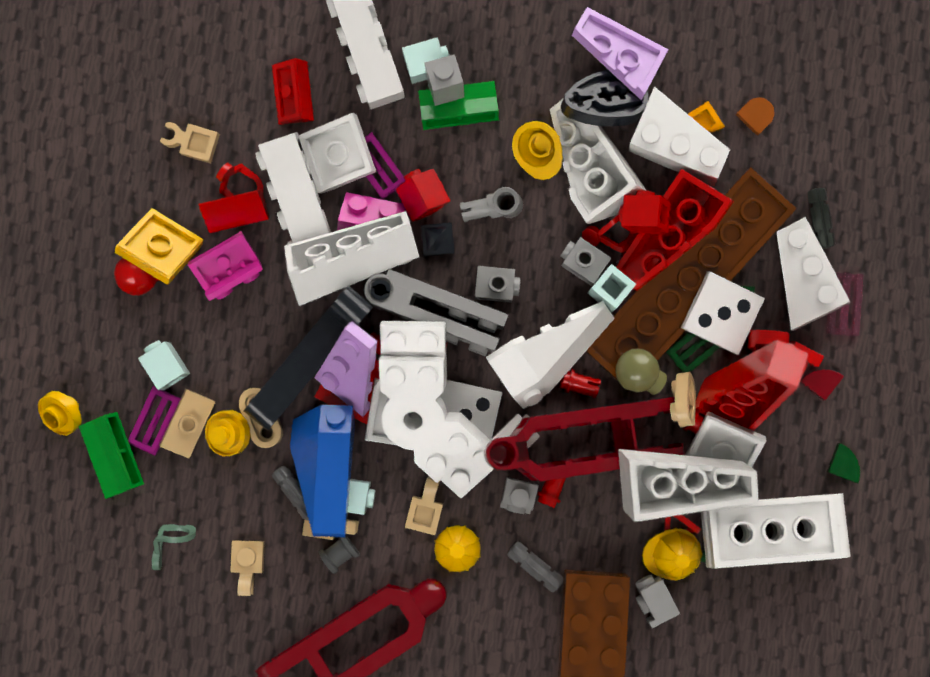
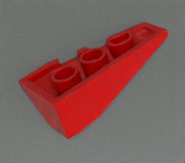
M681 169L663 196L671 203L668 234L638 233L616 268L636 283L633 289L638 291L716 229L734 201Z

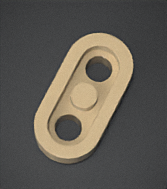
M691 372L679 373L676 375V380L671 383L673 397H675V402L670 404L671 417L673 422L678 421L680 427L694 426L696 410L694 379Z
M261 388L247 389L240 396L239 408L249 424L251 439L261 448L273 447L281 441L283 436L280 420L278 418L271 427L273 430L272 436L265 438L262 435L263 427L243 411Z

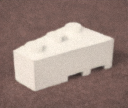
M654 87L629 147V152L677 172L683 169L702 182L715 186L730 151L728 147L656 87Z
M806 217L777 231L792 331L851 303Z

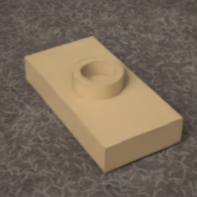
M185 389L161 440L160 447L190 458L215 401Z

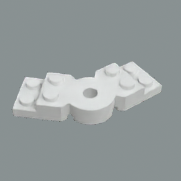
M382 321L380 324V391L388 397L381 416L383 430L387 437L397 446L414 450V463L436 483L441 480L458 497L462 498L493 470L484 458V449L491 440L461 412L447 413L445 403L440 397L447 384L446 322ZM416 412L422 419L414 420L407 413Z

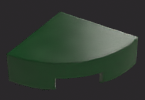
M837 443L827 472L858 484L860 480V466L856 456L848 447Z

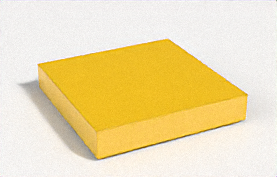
M151 208L115 246V253L168 285L198 252L204 239Z

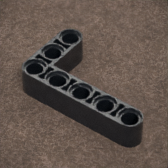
M347 286L243 411L268 431L321 368L346 326L351 321L358 325L373 306L351 287Z

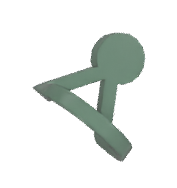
M175 524L161 526L158 536L153 541L152 570H161L163 542L182 543L193 540L196 537V528L192 525L179 526ZM164 531H184L189 534L181 537L164 536Z

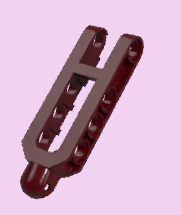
M675 397L522 418L510 436L493 439L486 445L484 458L486 463L495 470L517 469L531 481H547L619 470L618 449L685 455L683 443L668 444L669 448H663V445L637 448L633 419L656 416L658 412L662 411L664 414L671 413L670 404L675 402ZM611 422L615 447L614 453L535 464L532 460H529L527 441L533 433Z
M430 578L421 581L410 589L387 584L378 590L377 594L373 593L350 608V611H345L325 624L324 628L320 627L272 658L271 662L267 661L258 667L255 672L258 677H278L307 658L318 677H367L421 642L426 618L445 604L447 598L445 586L440 581ZM388 605L399 606L409 622L407 631L392 641L390 639L387 640L381 648L369 656H362L353 666L338 675L336 673L333 675L318 650Z

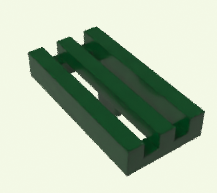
M689 332L670 347L666 354L673 360L681 372L685 373L691 372L720 347L713 344L686 366L683 361L708 342L701 338L678 357L675 352L696 336Z

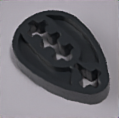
M604 70L586 76L576 82L565 93L561 103V111L567 118L584 124L612 127L629 125L636 122L642 116L649 96L648 91H646L642 100L634 97L636 95L609 70Z

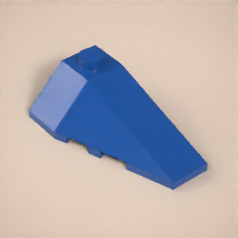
M320 405L293 419L290 450L313 536H346L355 432L354 411L351 405Z

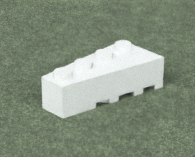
M326 0L331 17L338 16L341 27L336 28L342 46L348 45L351 55L346 57L351 74L358 73L361 84L356 85L361 102H368L371 110L405 98L390 50L387 48L381 24L377 20L373 1Z
M406 211L284 246L287 271L299 306L367 279L375 274L407 264L419 257Z

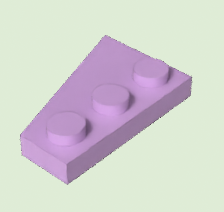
M588 7L572 34L583 47L640 100L644 97L669 50Z
M351 321L338 338L316 374L315 379L326 390L334 393L347 405L353 406V410L363 417L370 409L368 394L372 391L370 375L375 366L377 341Z

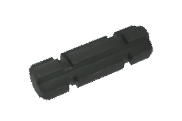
M825 188L812 189L808 191L809 204H813L810 211L814 232H818L816 238L822 249L835 246L834 233H830V229H833L829 204L825 205V201L828 200Z

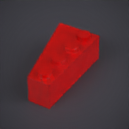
M778 340L705 377L696 398V410L704 415L709 411L754 431L798 388L808 353L799 350L793 344L783 343Z

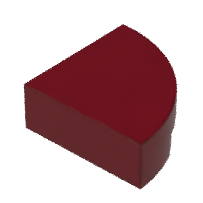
M816 370L803 376L800 383L825 401L843 379L844 375L833 370Z

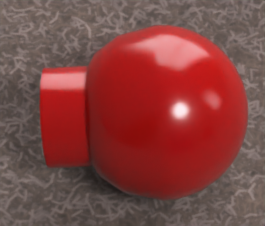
M121 258L115 266L114 278L116 284L127 294L143 295L151 291L156 282L160 281L124 258Z

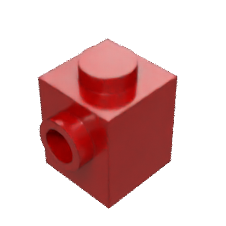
M434 168L425 172L416 169L403 177L405 182L395 189L412 222L436 213L450 202Z
M636 191V195H624V203L619 210L621 226L631 233L668 234L671 203L661 195H655L651 191Z

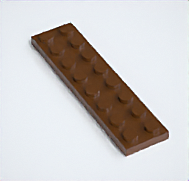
M750 167L725 194L734 202L716 229L636 291L613 316L615 319L586 350V353L616 380V364L623 353L631 349H644L649 351L658 361L683 334L685 330L681 326L707 272H712L731 281L797 209L753 168Z

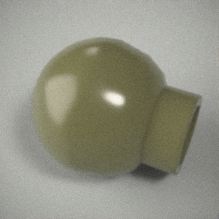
M639 348L631 349L623 353L617 361L616 377L625 389L633 392L647 391L655 395L664 388L667 375L660 370L657 359L649 351Z

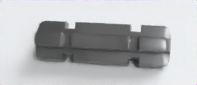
M285 466L279 467L273 472V479L281 486V490L292 505L297 508L301 517L308 521L299 482L293 478L294 475Z
M516 542L510 548L507 554L508 557L515 563L518 561L522 563L520 565L521 568L540 582L542 580L545 582L543 586L551 592H555L561 586L564 580L563 577L555 570L551 572L549 565L533 552L529 554L527 552L528 548L521 542Z

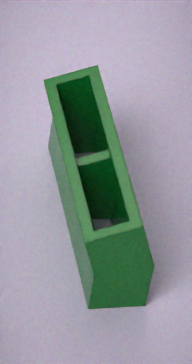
M495 81L464 85V98L436 106L434 105L430 89L418 91L423 130L499 120Z
M118 412L103 415L79 426L105 499L144 485Z

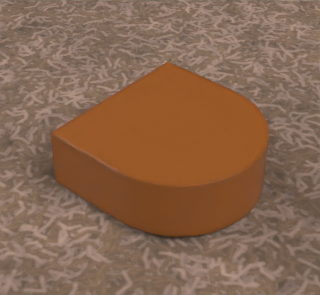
M753 98L737 112L736 116L758 136L772 122L774 108L765 98Z

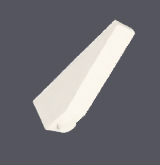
M562 99L550 109L554 130L560 136L564 160L562 163L564 172L568 176L571 200L587 224L615 216L624 203V195H636V191L647 190L603 128L567 118L561 111Z

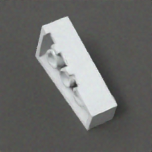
M298 132L258 145L260 151L255 153L261 170L267 169L271 181L266 183L272 201L277 199L281 211L277 212V216L282 230L288 229L292 240L287 242L288 245L331 233L325 212L320 207L319 194L317 193L314 181L311 180L309 175L311 173L306 157L298 144L300 142Z
M618 449L623 510L634 522L759 502L757 471L743 461Z

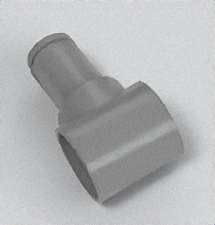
M502 187L494 193L488 194L487 198L465 203L461 202V210L467 211L462 212V218L464 222L491 216V218L502 216L513 218L521 213L523 200L514 189ZM507 195L514 196V206L509 210H502L500 207L501 200Z

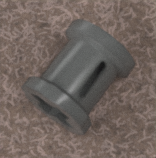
M347 535L340 537V540L328 549L322 548L318 551L322 561L333 574L339 571L338 567L350 558L360 556L358 549Z

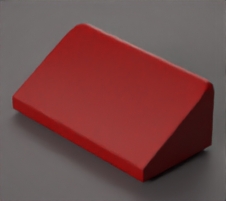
M293 58L272 65L278 125L314 121L308 62Z
M262 189L198 204L209 233L269 219Z

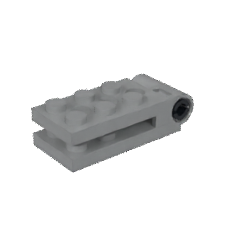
M388 269L386 275L375 274L371 276L364 288L366 298L375 308L391 312L393 315L408 321L446 322V342L457 345L459 340L470 344L468 350L485 357L487 352L493 353L495 351L499 338L415 307L413 305L416 298L449 310L448 316L462 322H466L467 317L479 321L477 327L491 333H495L496 329L503 330L508 314ZM387 289V294L378 296V291Z

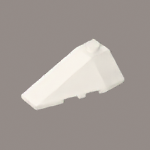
M602 301L569 315L565 323L560 326L551 327L548 324L541 327V334L525 340L523 335L515 338L486 356L511 396L524 409L527 406L540 402L543 396L548 394L615 318Z

